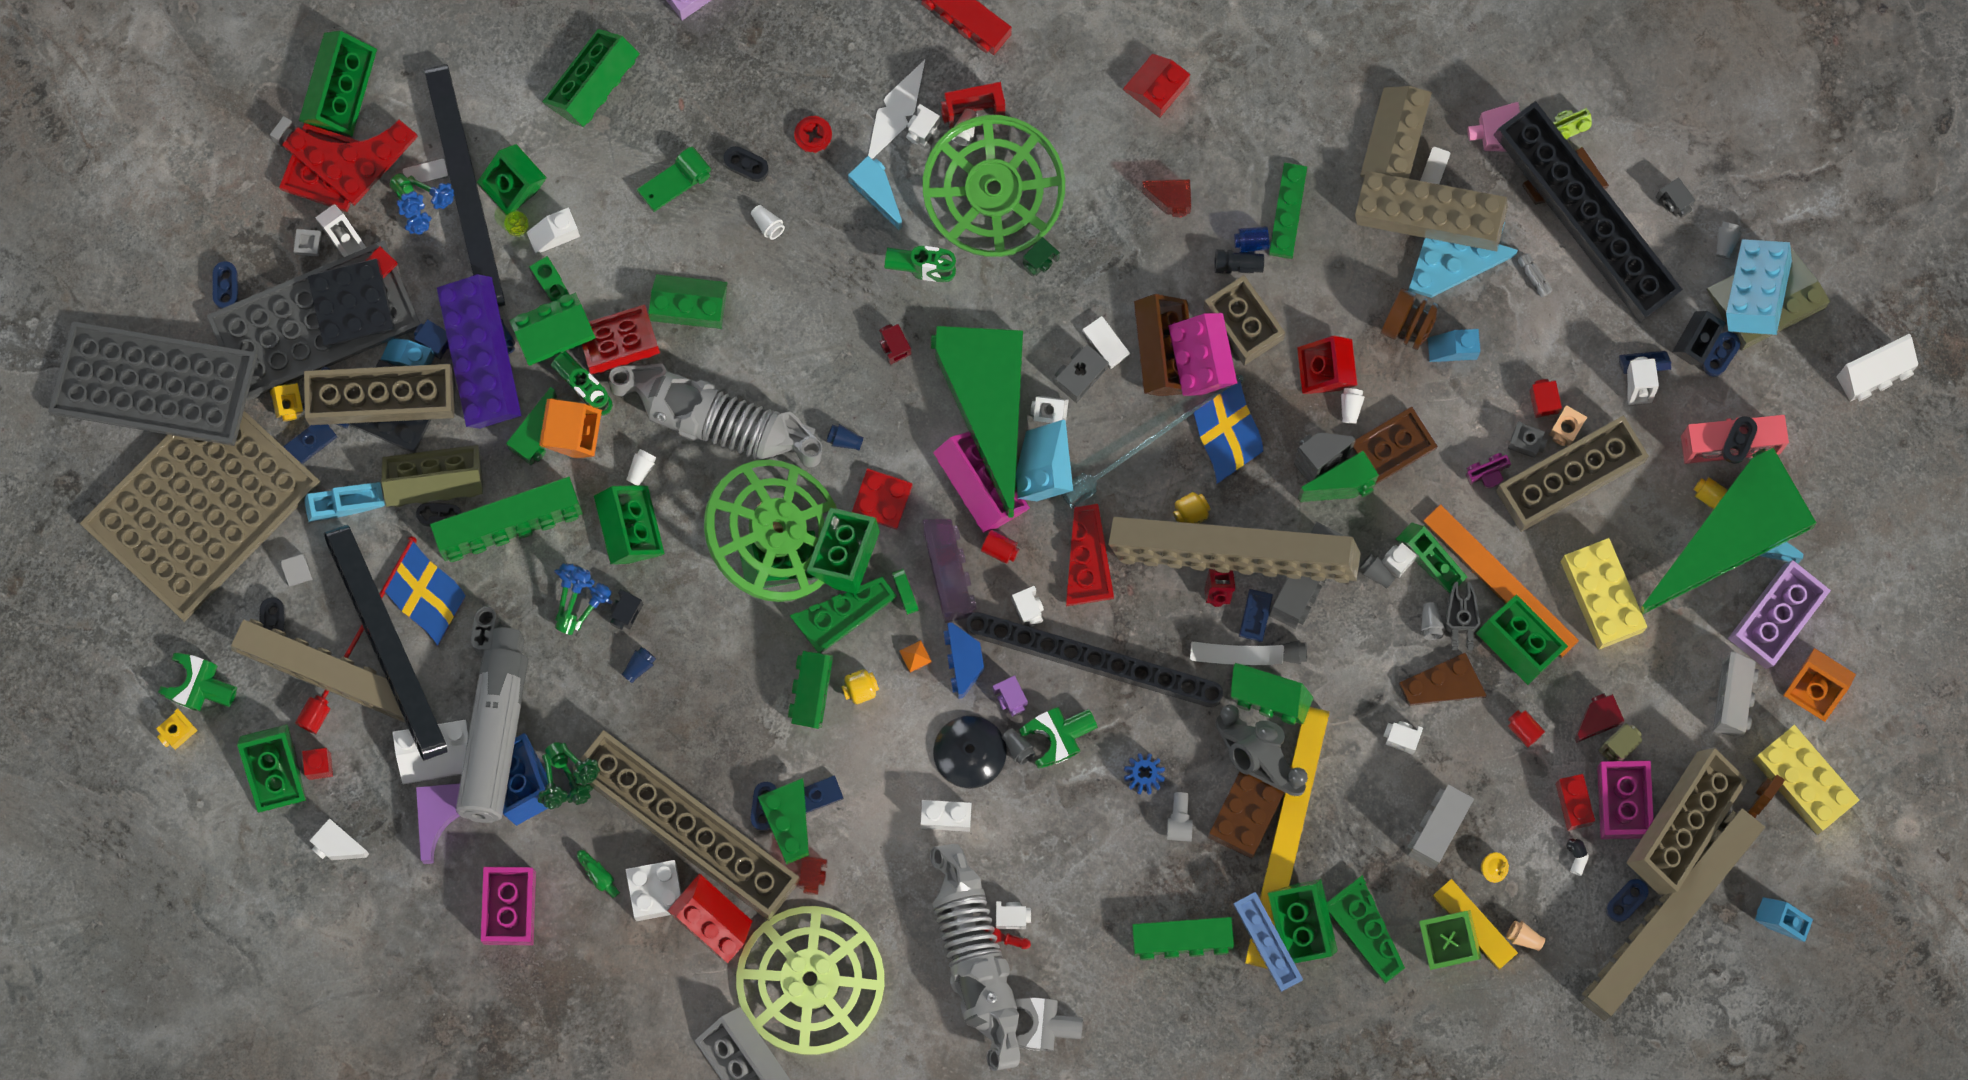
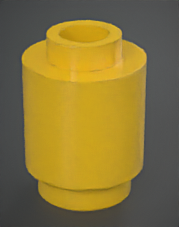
M1707 477L1706 480L1701 478L1693 489L1696 491L1695 497L1712 509L1717 506L1728 491V489L1710 477Z

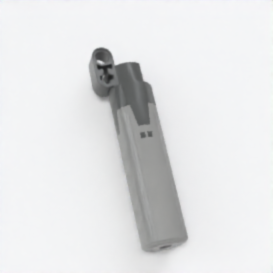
M487 606L477 610L471 634V644L477 655L482 658L456 805V812L461 817L481 823H492L502 819L528 667V658L522 654L525 640L521 632L512 628H501V622L496 612ZM493 618L490 623L483 624L485 619Z

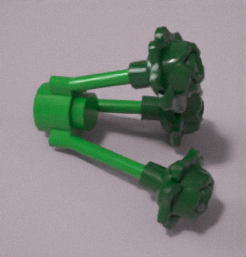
M555 742L550 744L542 756L545 762L548 785L544 791L539 792L538 802L549 809L559 808L566 801L568 803L574 802L576 805L586 803L591 798L590 792L593 790V787L587 783L594 782L600 771L598 761L595 759L591 760L590 758H587L584 762L578 760L568 749L566 743ZM568 757L575 763L577 769L573 772V775L567 766ZM551 765L564 770L570 781L569 786L571 790L569 795L561 787H556L553 783Z

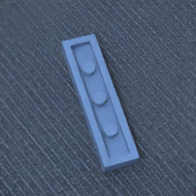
M1256 892L1235 902L1233 905L1280 992L1303 981L1301 974Z

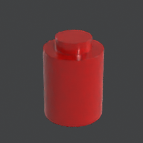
M991 530L982 546L981 552L1008 564L1009 561H1015L1020 549L1017 548L1018 542Z
M1517 710L1508 719L1511 722L1508 725L1509 729L1527 748L1546 732L1526 710L1522 713L1520 710Z

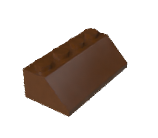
M1153 294L1134 301L1144 394L1155 396L1182 394L1169 325L1189 319L1187 300Z

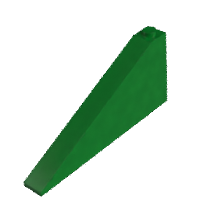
M937 326L936 335L931 336V349H935V358L1003 507L1008 517L1013 518L1023 331Z
M1763 448L1752 454L1753 458L1640 609L1642 615L1814 528L1817 522L1774 448L1767 451Z

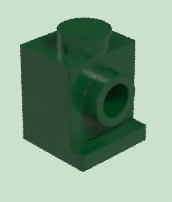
M1041 237L1023 256V268L1031 276H1037L1041 271L1045 273L1052 266V259L1055 262L1060 259V252L1045 238Z

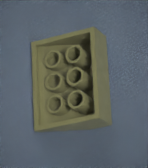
M1792 248V263L1777 333L1824 310L1830 303L1817 278ZM1734 275L1706 289L1726 325V311ZM1732 332L1740 340L1741 351L1772 336V334Z

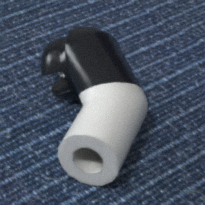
M1572 838L1566 844L1567 849L1573 852L1575 857L1570 872L1582 876L1589 855L1584 842L1580 839Z

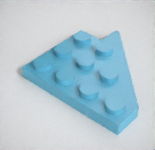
M1425 238L1408 291L1432 298L1516 256L1518 250L1499 244L1498 250L1492 251Z

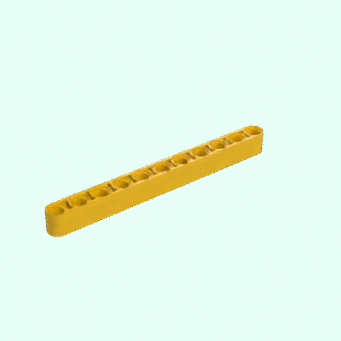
M1314 707L1309 708L1304 724L1300 726L1290 768L1300 767L1306 771L1308 776L1305 783L1306 788L1300 796L1284 794L1260 896V901L1274 927L1275 922L1268 892L1288 887L1290 884L1330 712ZM1250 938L1245 964L1268 969L1253 940Z

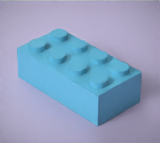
M1742 239L1726 311L1728 331L1777 335L1792 263L1790 242Z

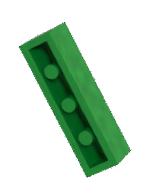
M1231 917L1132 924L1134 957L1139 956L1140 960L1155 959L1154 955H1164L1165 959L1178 958L1180 953H1189V957L1204 956V952L1214 951V955L1229 954L1228 950H1233L1234 948Z

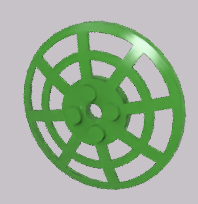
M985 115L961 122L939 139L925 164L923 198L931 221L950 243L974 255L1004 257L1027 250L1051 230L1063 206L1065 175L1057 151L1039 130L1017 118L1003 115ZM993 124L1015 127L1026 132L1030 137L1022 147L1009 140L994 139ZM983 125L984 140H979L966 146L959 153L948 144L961 132ZM1037 142L1045 148L1051 157L1057 176L1042 178L1037 162L1029 154ZM995 146L1008 148L1016 152V155L1009 163L996 159ZM985 147L986 160L973 166L965 159L971 152ZM943 151L952 159L945 175L944 187L930 188L932 168L937 156ZM1024 159L1034 173V180L1022 181L1016 170ZM957 166H960L968 173L966 184L961 187H951L955 169ZM990 182H997L1000 185L1001 190L997 194L988 192L987 185ZM1058 186L1055 208L1050 219L1045 223L1035 216L1042 203L1044 188ZM1036 189L1035 201L1029 211L1019 203L1022 191ZM945 197L949 211L958 222L950 232L943 227L937 218L931 198ZM952 197H967L972 207L964 217L956 209ZM1012 210L1023 218L1017 224L1002 229L1001 216ZM979 213L992 217L993 230L979 228L972 225L971 222ZM1028 223L1040 231L1035 237L1024 244L1010 249H1005L1003 236L1021 230ZM965 229L977 235L994 237L995 250L974 248L962 243L957 238Z
M769 459L752 461L729 472L712 491L704 515L706 543L718 569L737 588L753 597L766 601H793L809 595L824 584V582L818 579L809 585L805 570L809 566L812 555L804 563H801L796 551L803 542L815 548L819 537L816 538L807 533L806 520L813 517L817 518L820 536L825 523L822 514L829 512L830 508L837 509L823 485L805 470L783 461ZM778 466L788 469L789 472L787 480L777 478L759 480L752 468ZM743 473L750 482V485L739 493L734 503L720 500L721 493L728 483L737 475ZM798 474L813 484L823 495L826 502L817 505L808 492L796 485ZM776 485L785 487L783 498H770L764 486ZM754 490L762 502L754 510L741 506L745 498ZM794 492L801 495L810 504L811 508L801 511L793 504ZM716 509L730 513L729 529L733 542L719 547L715 533ZM738 515L749 519L750 534L741 538L738 531ZM773 522H779L782 525V533L774 530ZM754 543L763 551L765 556L762 563L755 559L745 547ZM738 551L740 556L750 566L759 571L754 584L737 574L724 556ZM788 555L793 568L778 569L771 566L775 557ZM768 575L775 577L796 575L800 589L789 592H777L763 589Z

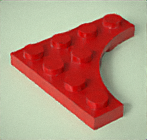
M398 120L381 134L354 143L324 141L307 134L298 127L282 145L288 152L355 206L418 136L406 124Z

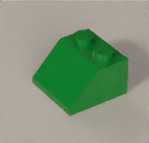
M514 144L497 152L477 183L501 210L509 216L538 192L547 177L517 144Z

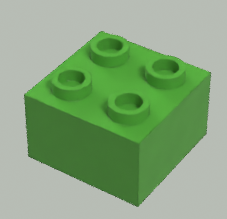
M1471 910L1419 921L1430 970L1482 959Z

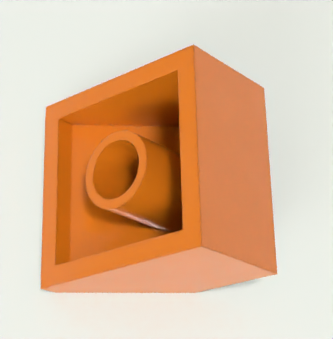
M1814 648L1783 696L1826 722L1850 688L1856 674Z

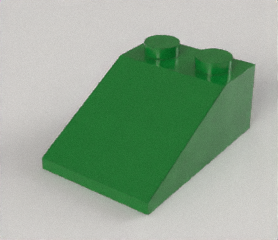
M1362 451L1302 486L1298 500L1300 502L1350 499L1358 495L1364 497L1374 490L1373 487L1376 485L1379 474L1365 452Z
M814 530L807 531L808 534L816 537ZM804 542L796 550L801 563L808 560L815 550L814 547ZM754 543L746 546L747 551L762 563L765 553ZM788 555L775 557L771 566L778 569L793 568ZM740 556L744 579L754 584L759 571L750 566ZM805 570L807 580L817 579ZM768 575L763 588L797 583L798 581L796 575L790 577Z
M288 724L239 737L237 747L258 813L306 801L295 747Z

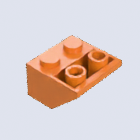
M547 399L539 446L575 459L594 457L602 410L584 403Z

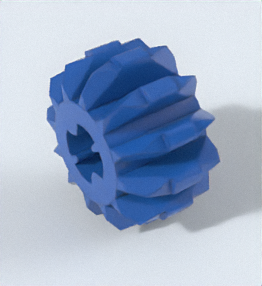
M1139 753L1137 756L1138 762L1130 758L1129 763L1131 766H1125L1124 771L1130 774L1124 776V781H1133L1128 788L1132 790L1138 786L1137 794L1141 795L1142 789L1146 788L1147 795H1150L1152 793L1151 786L1155 790L1160 789V785L1156 781L1164 782L1165 777L1159 774L1165 772V767H1157L1161 761L1159 758L1151 762L1152 754L1149 753L1147 759L1143 760V755ZM1139 770H1142L1143 772H1145L1146 770L1150 771L1148 776L1150 778H1140L1139 776L1141 772Z

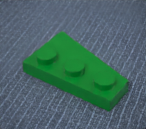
M803 778L758 796V800L786 865L809 855Z

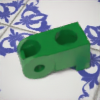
M548 256L529 266L530 272L550 302L569 294L562 282V278Z

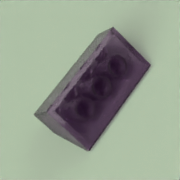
M951 519L923 520V533L944 623L966 619L977 607L974 595L969 596L967 586H971L969 573L964 572L962 563H966L963 548L958 549L956 540H960L958 526H953Z

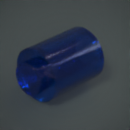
M1268 227L1239 228L1238 233L1234 234L1235 248H1239L1240 252L1269 250Z

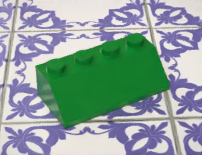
M597 29L542 103L572 124L584 127L593 119L597 109L606 102L607 96L613 88L619 85L626 71L635 64V60L640 53L623 36Z
M342 31L324 33L299 121L343 136L353 137L377 49Z

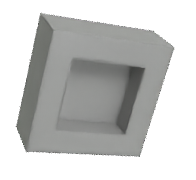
M283 116L270 134L273 142L280 147L294 132L295 127L292 121Z
M296 229L294 254L319 256L321 231Z

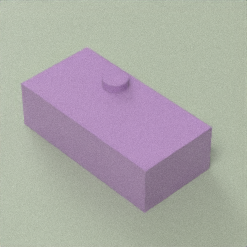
M1794 560L1789 561L1781 567L1728 639L1763 668H1770L1777 663L1831 590Z

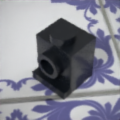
M620 589L618 594L621 599L619 601L615 600L610 609L612 614L610 624L620 630H623L624 627L630 630L644 604L641 599Z

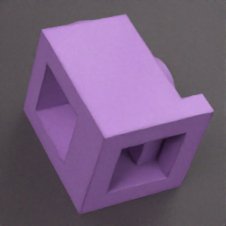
M1015 675L993 686L994 694L1000 693L997 699L1003 710L1007 708L1012 717L1025 711L1024 707L1027 706L1028 701Z

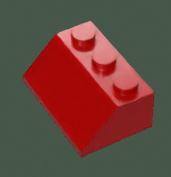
M700 873L667 910L678 922L726 963H729L744 945L752 920Z

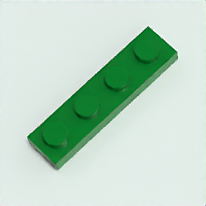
M1284 163L1269 251L1270 256L1293 258L1308 166Z

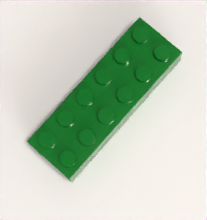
M566 477L432 523L430 526L444 561L456 562L463 559V555L471 552L479 554L486 551V547L492 545L503 546L510 542L509 539L529 537L533 534L532 531L552 529L556 526V523L565 521V523L575 521L583 513L571 479Z

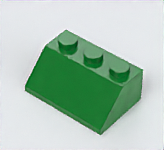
M656 274L648 314L650 321L722 329L728 282Z
M576 292L564 295L551 303L542 304L527 313L518 314L515 318L509 320L528 366L596 338Z
M611 486L594 495L610 565L630 564L665 554L648 486Z
M830 508L807 572L834 589L857 594L880 533L876 518Z
M1517 594L1498 610L1476 633L1527 685L1536 679L1568 647Z
M803 651L802 655H798L796 669L800 670L798 680L794 679L792 694H796L795 703H790L788 718H792L791 724L816 729L822 728L833 655Z
M1239 663L1234 664L1231 698L1236 702L1237 707L1246 711H1250L1251 708L1259 710V714L1268 718H1272L1275 715L1281 717L1283 722L1295 725V722L1304 724L1314 697L1303 683Z
M1321 879L1297 883L1268 892L1276 930L1294 963L1332 957L1338 951Z

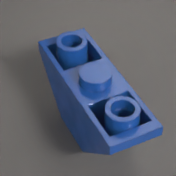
M947 623L948 630L943 632L945 645H950L952 653L947 655L949 669L954 668L955 678H951L953 693L958 692V698L962 699L984 671L981 645L979 641L954 623Z

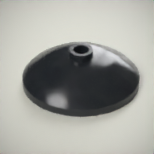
M962 716L948 722L939 731L933 747L934 762L942 777L949 783L966 789L979 788L991 783L1002 771L1007 755L1006 743L1002 738L1000 730L987 719L978 716ZM968 745H972L975 750L972 753H967L965 748Z

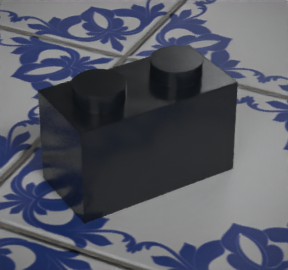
M1695 311L1672 353L1690 365L1704 364L1726 323L1708 311Z

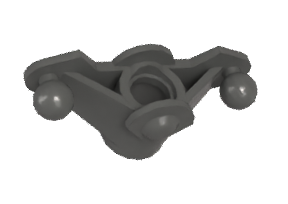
M1224 706L1221 709V715L1217 717L1216 727L1229 750L1230 759L1236 769L1289 795H1302L1306 788L1305 783L1308 776L1306 771L1300 767L1289 768L1280 748L1285 738L1283 729L1271 721L1256 722L1255 727L1247 726L1246 722L1239 719V710L1236 706Z

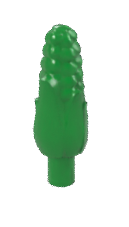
M579 850L576 855L578 861L586 871L585 874L589 876L594 886L601 892L606 890L612 899L618 896L620 892L613 885L614 878L611 873L605 870L599 861L596 862L589 853Z

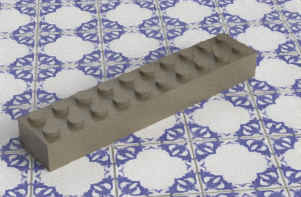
M1113 517L1109 546L1118 560L1124 564L1131 565L1135 564V562H1143L1145 565L1153 567L1158 566V564H1165L1176 569L1188 566L1199 571L1211 568L1222 573L1234 570L1245 575H1252L1253 572H1257L1268 577H1276L1277 574L1292 579H1300L1303 576L1310 577L1315 581H1324L1326 578L1334 579L1339 583L1357 581L1361 555L1353 537L1123 517Z
M603 730L580 760L583 762L587 758L597 760L598 767L600 768L598 777L594 782L587 784H590L603 797L768 921H770L798 885L799 876Z
M1743 808L1737 813L1733 810L1719 825L1723 829L1721 831L1719 829L1716 830L1707 844V849H1704L1678 892L1664 894L1660 897L1659 901L1662 904L1660 906L1656 904L1643 918L1646 923L1644 925L1641 923L1628 936L1631 942L1629 944L1625 942L1613 955L1616 960L1613 963L1609 961L1597 974L1600 977L1599 981L1594 980L1583 991L1582 995L1585 998L1581 1003L1601 1020L1606 1021L1614 1014L1764 830L1765 826Z

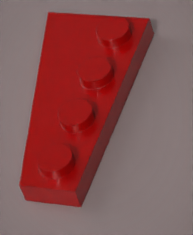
M1092 504L1074 507L1066 607L1114 599L1099 505Z

